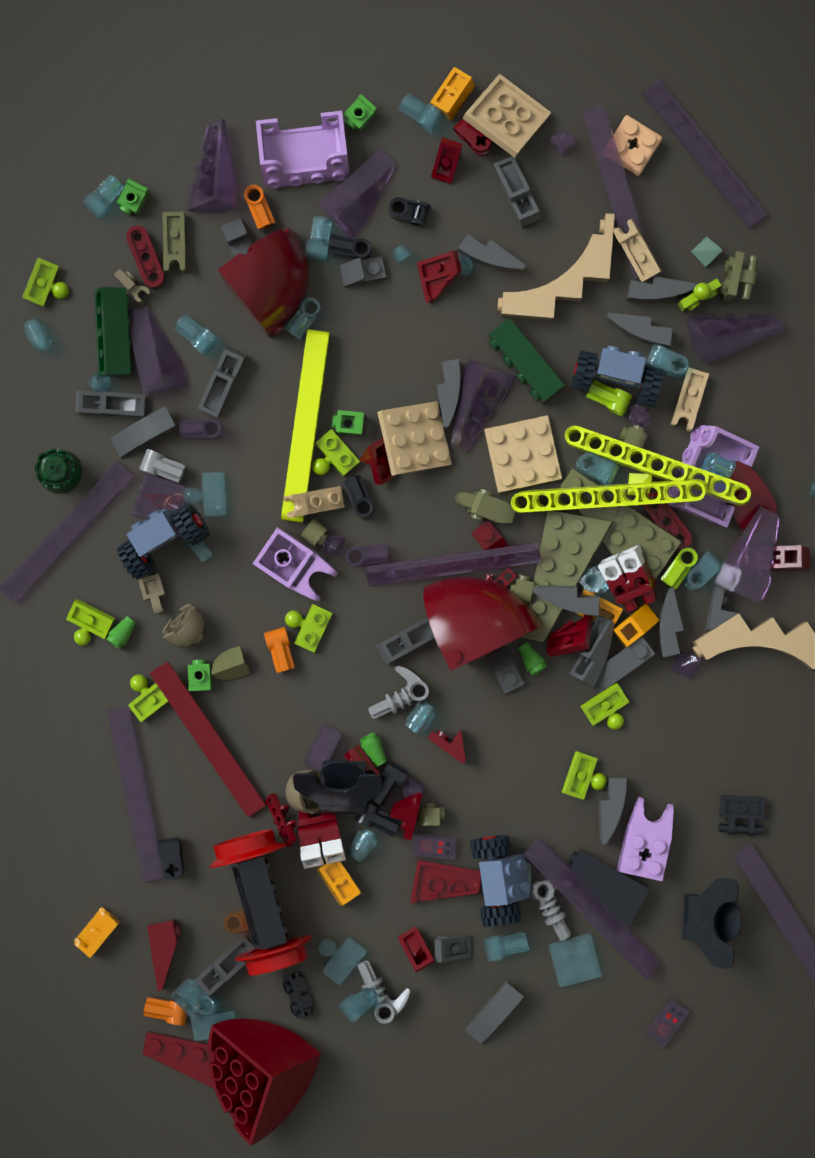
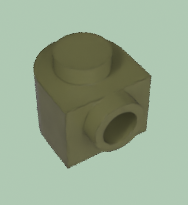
M633 425V428L624 426L619 438L622 439V442L643 449L648 434L645 433L646 429L640 426Z
M313 519L302 532L301 537L314 547L317 544L321 546L328 537L326 534L328 529Z
M518 574L517 582H512L510 590L523 602L530 603L534 582L530 581L531 577Z
M423 803V807L419 808V826L441 825V821H445V807H436V803Z

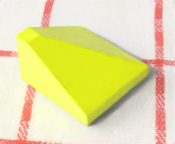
M629 473L628 484L652 481V475ZM650 488L647 490L648 495L650 494ZM628 489L627 495L636 496L634 490Z

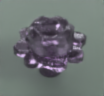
M558 131L556 136H551V142L558 147L557 153L565 154L566 148L576 145V140L572 138V134H569L568 131Z
M635 404L630 407L629 420L633 425L645 428L649 426L651 411L649 408Z
M328 533L327 539L323 541L321 551L325 555L330 554L332 556L341 553L343 544L346 541L342 535L333 536L331 533Z
M413 779L404 782L403 794L405 798L425 791L423 783H414Z

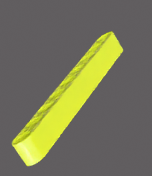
M310 329L307 331L284 497L308 492L330 332ZM283 500L281 520L303 523L304 515L287 517V513L294 510V504L291 501L285 502Z
M571 426L565 432V439L568 445L574 449L666 481L694 479L697 475H702L708 487L706 495L737 506H744L750 501L751 492L749 487L740 482L579 426ZM578 432L581 434L578 442L570 441L572 433ZM595 439H599L602 442L598 449L590 447V443ZM613 447H621V455L615 457L610 454ZM634 454H641L643 460L640 463L634 464L631 462V457ZM661 461L664 466L660 471H655L651 468L653 462ZM674 469H683L685 471L684 475L681 478L673 477L672 472ZM716 483H724L726 485L725 491L717 493L713 489ZM692 485L691 487L694 491L700 493L703 491L701 486ZM744 490L747 493V497L744 500H738L734 496L735 492Z
M701 479L527 490L515 494L511 499V506L517 512H537L699 501L706 496L708 487L705 481ZM697 484L701 486L702 494L699 496L694 495L691 491L692 485ZM671 486H676L680 489L679 497L671 496L669 492ZM653 487L658 491L657 498L653 499L648 496V488ZM627 489L635 491L636 498L634 500H629L626 497ZM606 490L614 494L613 501H607L604 498ZM583 492H589L592 495L590 503H586L582 499ZM562 493L570 496L569 504H564L561 501ZM540 495L548 497L549 503L547 506L540 503ZM519 496L527 499L526 507L518 504Z

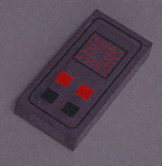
M413 833L411 855L454 860L457 838Z
M671 998L645 1034L664 1048L690 1012Z

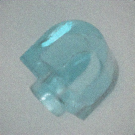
M596 566L585 570L583 577L579 580L582 586L592 593L602 594L608 589L603 575Z

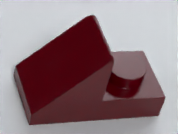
M442 137L431 178L452 183L463 144Z
M382 438L368 446L360 458L361 462L370 464L375 484L382 485L395 477L391 475L386 448Z
M489 520L471 533L497 568L514 555V552L503 536L497 532Z
M461 729L451 743L447 741L449 737L438 730L435 733L432 730L427 738L463 764L466 760Z
M422 793L413 794L394 803L392 806L390 817L403 820L401 829L405 830L403 839L412 840Z
M416 926L397 937L416 973L435 962L432 952Z

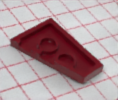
M418 859L410 903L479 893L481 882L480 870Z

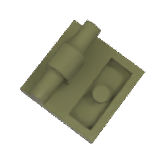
M736 251L732 257L729 256L724 266V273L727 276L724 282L722 281L721 283L722 286L719 293L723 295L722 301L731 302L737 295L739 284L744 285L741 299L750 300L752 287L755 286L757 278V256H749L747 269H742L744 252Z

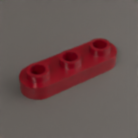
M132 226L127 231L126 239L141 277L148 287L158 288L164 283L165 275L150 237L142 226ZM137 234L142 235V239L140 241L134 240V237ZM143 255H150V259L148 261H143ZM151 275H158V279L156 281H151Z
M650 493L648 496L655 499L658 493ZM668 503L657 504L656 508H652L650 504L643 505L644 510L654 523L675 537L677 535L683 536L684 540L677 547L678 550L685 549L690 545L692 540L690 532ZM669 518L670 525H664L663 519Z

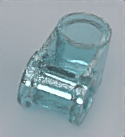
M653 344L645 365L662 369L664 373L673 377H681L687 371L689 363L683 355L661 345ZM681 362L682 368L678 371L675 370L674 364Z
M717 452L707 453L701 469L729 478L735 469L736 462L720 457V454Z
M584 453L576 462L579 472L604 485H612L620 468L618 464L593 453ZM588 458L592 466L585 468V463L582 460L585 461Z
M708 550L685 576V586L691 590L703 587L725 564ZM697 575L699 577L698 582L694 584L692 582L693 576Z
M190 978L185 979L171 994L173 1001L194 1021L200 1022L204 1020L214 1010L212 999Z

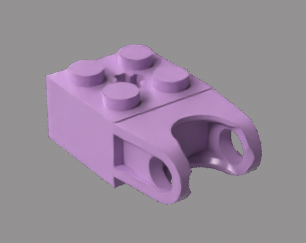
M279 526L253 562L255 566L286 587L318 602L321 596L310 586V576L317 571L331 574L334 577L338 574L318 553ZM280 552L283 554L284 552H287V557L290 558L289 561L284 560L283 562H280L278 560L280 558V556H278V553Z
M638 797L625 829L617 870L627 874L662 881L672 839L674 807L673 804H667L660 819L649 821L644 816V799ZM647 848L649 856L642 859L639 852H643Z

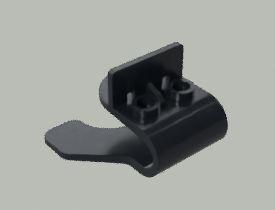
M324 760L320 771L321 783L317 781L312 773H295L293 775L294 789L319 805L320 813L365 814L367 802L382 792L383 785L382 778L379 775L365 774V761Z
M718 878L701 895L684 894L681 939L696 942L711 965L718 968L729 969L733 967L735 950L724 942L733 940L739 934L742 927V915L740 909L734 903L738 900L739 884L735 879Z

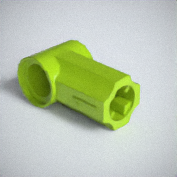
M593 380L586 395V398L605 406L607 410L620 416H624L633 397L623 390L613 389L596 380Z
M691 548L680 550L660 580L676 590L698 560L695 550ZM684 552H689L692 555L690 564L682 562L681 556Z

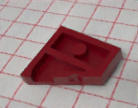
M451 251L417 262L426 303L434 302L462 273L457 251Z
M584 614L585 617L574 623L571 620L561 629H557L549 634L546 653L550 657L589 649L593 615Z

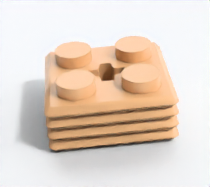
M626 115L605 147L603 154L639 176L660 144L662 136ZM628 142H636L638 149L635 147L632 150L629 149L630 144Z

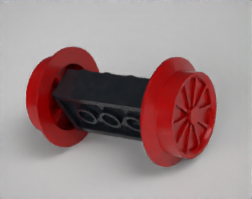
M273 829L258 831L214 845L213 849L216 860L209 865V868H216L231 864L254 949L237 955L235 961L245 962L248 975L250 976L280 970L308 959L305 944L312 939L311 935L286 939L289 934L286 924L281 922L280 915L283 914L279 902L276 903L275 900L276 886L273 880L270 881L268 872H271L268 860H264V857L261 856L286 847V843L276 842Z

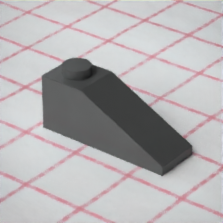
M642 636L606 661L595 684L600 693L655 654Z

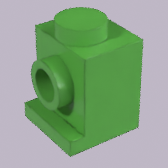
M360 94L343 114L344 119H346L344 123L351 130L356 128L361 132L377 114V108ZM357 110L363 112L361 116H356L354 113Z
M128 179L117 200V204L120 206L119 210L131 216L134 213L138 216L150 192L146 187ZM130 194L135 195L133 201H128Z
M338 410V414L333 415L332 428H336V433L362 436L363 412ZM351 420L352 426L347 428L344 426V422Z
M192 660L193 665H188V691L212 690L211 664H206L205 660ZM197 671L203 673V677L200 680L195 677Z

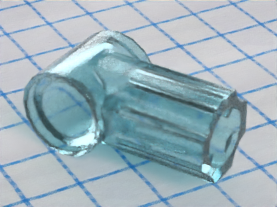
M409 93L404 96L398 107L400 112L415 120L418 126L429 133H433L444 116V113L431 104L426 105Z
M109 174L96 191H92L87 195L82 206L97 219H101L109 211L111 203L125 186L117 178Z
M314 216L311 236L307 241L305 257L307 259L327 262L333 220Z
M311 297L306 298L285 327V330L301 340L315 319L322 313V306L319 301ZM309 303L317 304V310L313 314L306 312V307Z
M186 314L180 317L174 326V329L190 341L191 345L204 356L208 354L219 340L212 332L205 327L202 328Z
M525 932L507 936L497 935L483 939L489 962L507 958L508 955L529 951Z
M365 987L355 995L350 994L337 1007L353 1023L378 1002L377 993L373 988Z

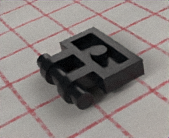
M720 795L719 817H727L728 822L727 824L719 823L718 832H727V835H734L735 833H744L747 836H754V834L762 835L763 826L755 825V819L764 820L765 797ZM736 818L747 819V825L735 824Z

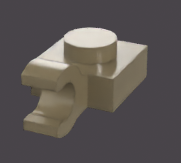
M119 269L114 274L116 279L134 296L138 303H142V300L139 298L140 292H146L147 295L151 294L147 287L135 285L136 279L129 271L124 273Z
M160 574L138 579L144 601L151 600L155 614L164 612L160 596L166 594Z

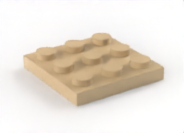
M499 74L469 108L463 119L515 158L548 119L551 112Z
M437 401L377 412L392 476L452 465Z
M548 415L484 429L498 493L562 479Z

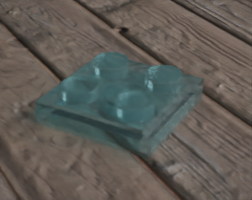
M590 933L548 944L559 988L602 977Z

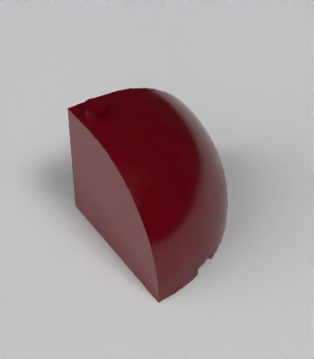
M286 228L284 231L280 229L263 237L249 247L247 254L239 253L218 269L227 288L269 338L272 335L274 337L278 336L284 330L283 326L298 312L308 290L309 264L307 255L300 240L291 228Z
M452 577L426 585L423 590V600L428 621L450 671L542 627L533 610L516 596L513 591L490 580L477 577Z
M229 1019L211 1025L208 1050L211 1051L212 1062L209 1063V1069L214 1090L224 1113L230 1114L235 1122L233 1127L250 1146L273 1132L294 1110L312 1081L321 1053L303 1038L279 1025L256 1019Z

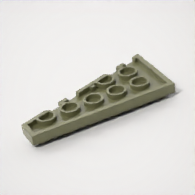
M572 468L560 487L572 488L600 485L575 468ZM607 490L604 492V498L607 501H613L614 495ZM583 492L582 499L586 503H590L592 495L589 492ZM631 506L578 509L584 517L613 522L603 538V543L613 555L621 554L622 551L640 545L643 551L642 556L654 579L657 578L681 543V540Z
M548 511L534 585L577 586L613 522L563 512ZM532 591L529 607L538 617L542 627L524 635L522 638L545 642L563 608L547 602Z

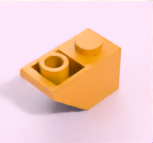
M644 604L613 629V633L624 647H628L654 626L659 619L650 607Z

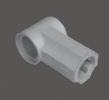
M147 449L139 469L154 476L159 475L180 483L186 466L167 459L160 453Z

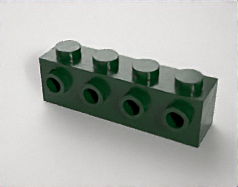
M100 287L94 290L98 377H125L131 374L133 362L130 359L132 342L128 330L130 327V317L127 311L129 295L126 292V288Z
M510 317L489 333L488 338L490 340L488 343L495 352L499 350L503 355L502 361L509 369L512 367L517 372L516 378L522 385L526 384L530 388L529 394L536 402L540 401L544 404L564 387L563 382Z

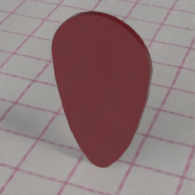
M734 461L731 464L728 479L747 485L751 492L750 501L746 505L737 506L731 503V506L735 507L733 512L735 521L745 531H763L773 523L776 517L777 506L775 500L754 470L740 461ZM738 490L734 496L738 500H744L747 497V493L744 490Z

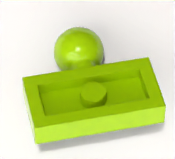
M37 258L22 299L43 307L49 291H52L53 296L57 299L66 298L69 294L68 285L64 282L53 283L59 266Z
M717 278L708 284H697L694 287L693 293L678 303L681 311L686 309L689 312L700 305V300H709L719 294L717 290L722 285Z
M332 429L315 442L317 448L325 456V458H318L313 462L312 469L317 475H325L329 471L330 464H332L344 477L360 463Z
M76 599L66 620L82 627V629H78L74 633V641L80 646H85L91 640L90 632L105 639L115 618Z
M314 604L311 605L305 619L302 618L298 611H289L285 616V623L291 628L301 627L294 644L315 652L332 613Z
M137 674L131 678V688L134 691L141 692V695L128 704V706L140 722H143L165 705L168 700L156 683L150 688L147 687L145 676Z
M616 682L580 707L592 726L607 717L608 727L618 730L623 726L624 718L621 714L615 713V711L629 703Z
M575 751L562 793L584 800L589 783L595 790L604 789L607 785L606 776L602 773L592 775L598 758Z

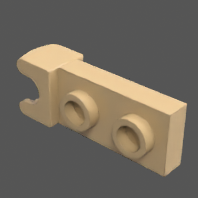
M632 218L627 221L629 226L627 234L623 233L619 227L614 228L613 232L618 242L621 243L641 282L662 270L642 236L637 223Z
M688 367L672 416L671 426H675L679 419H685L687 422L686 430L692 431L709 373Z
M341 486L284 497L285 502L291 501L294 504V510L287 513L288 518L345 507Z

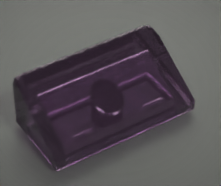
M323 724L305 764L321 771L323 761L331 759L343 733Z

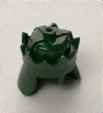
M49 449L45 453L39 454L38 461L34 466L36 480L46 490L56 494L70 492L79 484L82 477V466L77 456L63 449Z

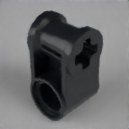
M396 197L390 201L388 213L394 220L418 227H426L427 223L425 220L431 205L421 201ZM395 204H400L404 207V211L400 214L395 213L392 207Z
M180 837L157 840L158 854L164 877L168 880L180 878L184 872ZM171 864L179 869L175 872V876H173L172 872H168Z

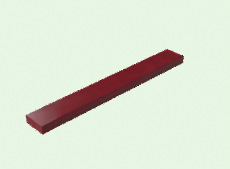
M169 661L150 672L149 674L246 816L250 817L266 806Z

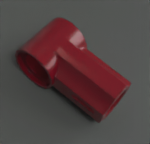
M359 744L344 754L347 761H365L366 771L372 770L376 775L380 776L379 771Z

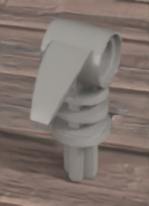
M397 666L395 670L407 680V686L401 688L402 692L400 693L394 691L395 695L392 697L386 694L385 700L370 706L368 711L373 719L391 711L393 714H397V708L401 707L404 709L403 705L405 704L411 706L410 702L414 700H424L429 693L428 686L410 670ZM420 684L424 686L425 694L422 697L414 696L412 689L415 685Z
M560 879L534 881L530 886V898L540 902L538 907L540 910H544L542 915L547 916L545 923L546 925H552L559 940L568 939L571 933L563 919L566 914L564 911H559V904L555 905L557 899L554 896V891L570 888L572 883ZM540 886L544 888V893L541 897L538 894Z
M363 961L357 966L365 983L361 987L363 990L369 991L367 997L372 998L370 1004H374L376 1007V1019L383 1024L389 1023L406 1004L410 989L406 988L395 1000H391L387 993H383L385 987L380 986L383 980L381 977H376L370 961ZM381 1007H388L391 1010V1014L388 1017H382L378 1011Z

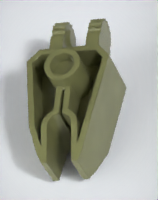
M480 489V492H474V494L464 491L458 492L454 498L458 504L468 508L467 513L471 514L470 518L480 522L486 519L494 523H512L516 513L510 504L492 497L493 493L484 489Z

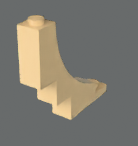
M606 213L604 220L600 219L599 232L603 233V235L592 234L589 244L581 257L559 278L539 288L520 292H503V297L498 298L497 311H501V317L553 321L555 300L580 302L582 299L583 281L608 282L610 279L615 214Z
M738 613L720 626L693 641L695 646L692 649L699 659L702 657L704 660H708L717 654L740 647H763L783 652L800 661L810 670L815 669V633L808 622H803L784 634L772 617L750 630Z

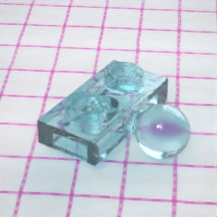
M224 472L202 473L203 491H199L195 487H189L184 491V500L189 504H196L200 499H203L204 517L226 516Z
M351 937L346 940L339 950L336 949L334 941L325 939L320 943L319 951L323 956H331L333 958L322 972L340 986L366 954L367 950Z
M213 995L203 999L202 1008L208 1015L191 1019L194 1041L209 1039L211 1025L229 1019H236L235 1011L216 1013L219 1007L218 999Z

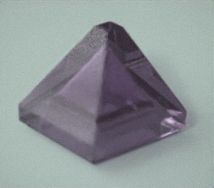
M680 651L671 670L691 679L701 659Z

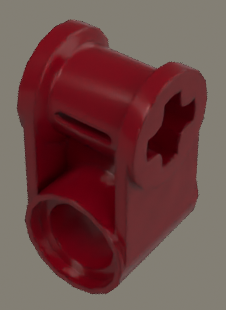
M462 119L453 127L459 138L475 154L485 156L490 152L491 139L467 121ZM478 141L482 143L485 141V146H478Z

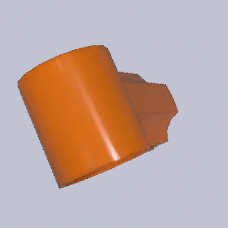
M258 185L247 187L244 196L257 229H265L275 224L262 188ZM257 191L261 196L259 200L251 201L248 198L249 194Z
M282 627L264 632L268 650L271 651L276 672L279 673L295 668L286 628Z
M148 996L143 1016L166 1020L167 1023L185 1026L190 1003L178 999H171L169 1001Z

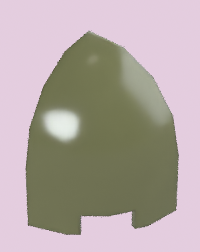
M241 646L231 648L221 653L215 659L212 665V675L215 678L233 680L251 674L249 664H246L244 661V652Z

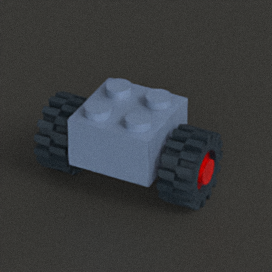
M614 346L602 349L595 370L598 354L580 350L573 373L572 389L589 392L592 378L634 389L638 388L640 390L637 404L655 408L664 370L646 366L643 373L646 358L641 357V353L629 351V354L620 352V348Z
M189 503L178 510L176 508L168 510L167 507L162 510L159 509L150 514L148 519L141 520L131 526L132 531L126 534L129 540L117 548L119 560L123 562L124 565L122 566L124 569H127V573H131L132 578L140 580L154 571L155 565L153 564V559L150 558V553L155 552L181 535L188 544L195 546L209 537L208 525L205 524V519H202L201 513L197 512V508Z
M509 835L488 836L470 840L473 859L488 857V860L479 862L485 906L480 908L482 926L494 927L520 922V907L517 902L530 898L531 889L528 882L527 862L525 861L524 854L506 855L511 853Z

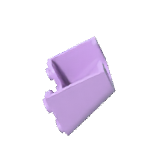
M342 111L321 113L322 126L279 130L277 118L257 120L259 159L264 185L271 189H276L283 186H299L308 183L319 184L325 181L344 180L349 175V165ZM330 118H337V119H338V120L333 121V122L327 121V120L330 119ZM264 126H273L271 129H263Z
M701 425L693 429L690 435L691 441L682 455V463L728 478L731 464L734 461H740L752 467L759 446L717 426ZM679 468L674 477L681 478L685 471ZM697 475L694 477V479H701L705 481V478L702 475ZM719 482L714 485L713 489L717 493H722L725 491L726 485ZM672 486L669 490L671 496L679 497L680 489L678 487ZM691 489L692 493L696 496L702 494ZM709 495L704 496L699 501L668 503L671 507L721 527H728L735 509L734 506L726 505V501Z

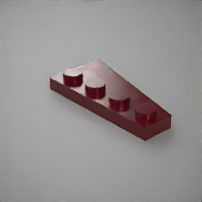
M147 1031L143 1055L214 1088L209 1069V1063L212 1062L211 1051L208 1050V1043Z

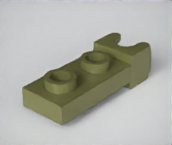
M162 212L164 272L170 273L172 264L179 263L181 271L186 273L185 212Z

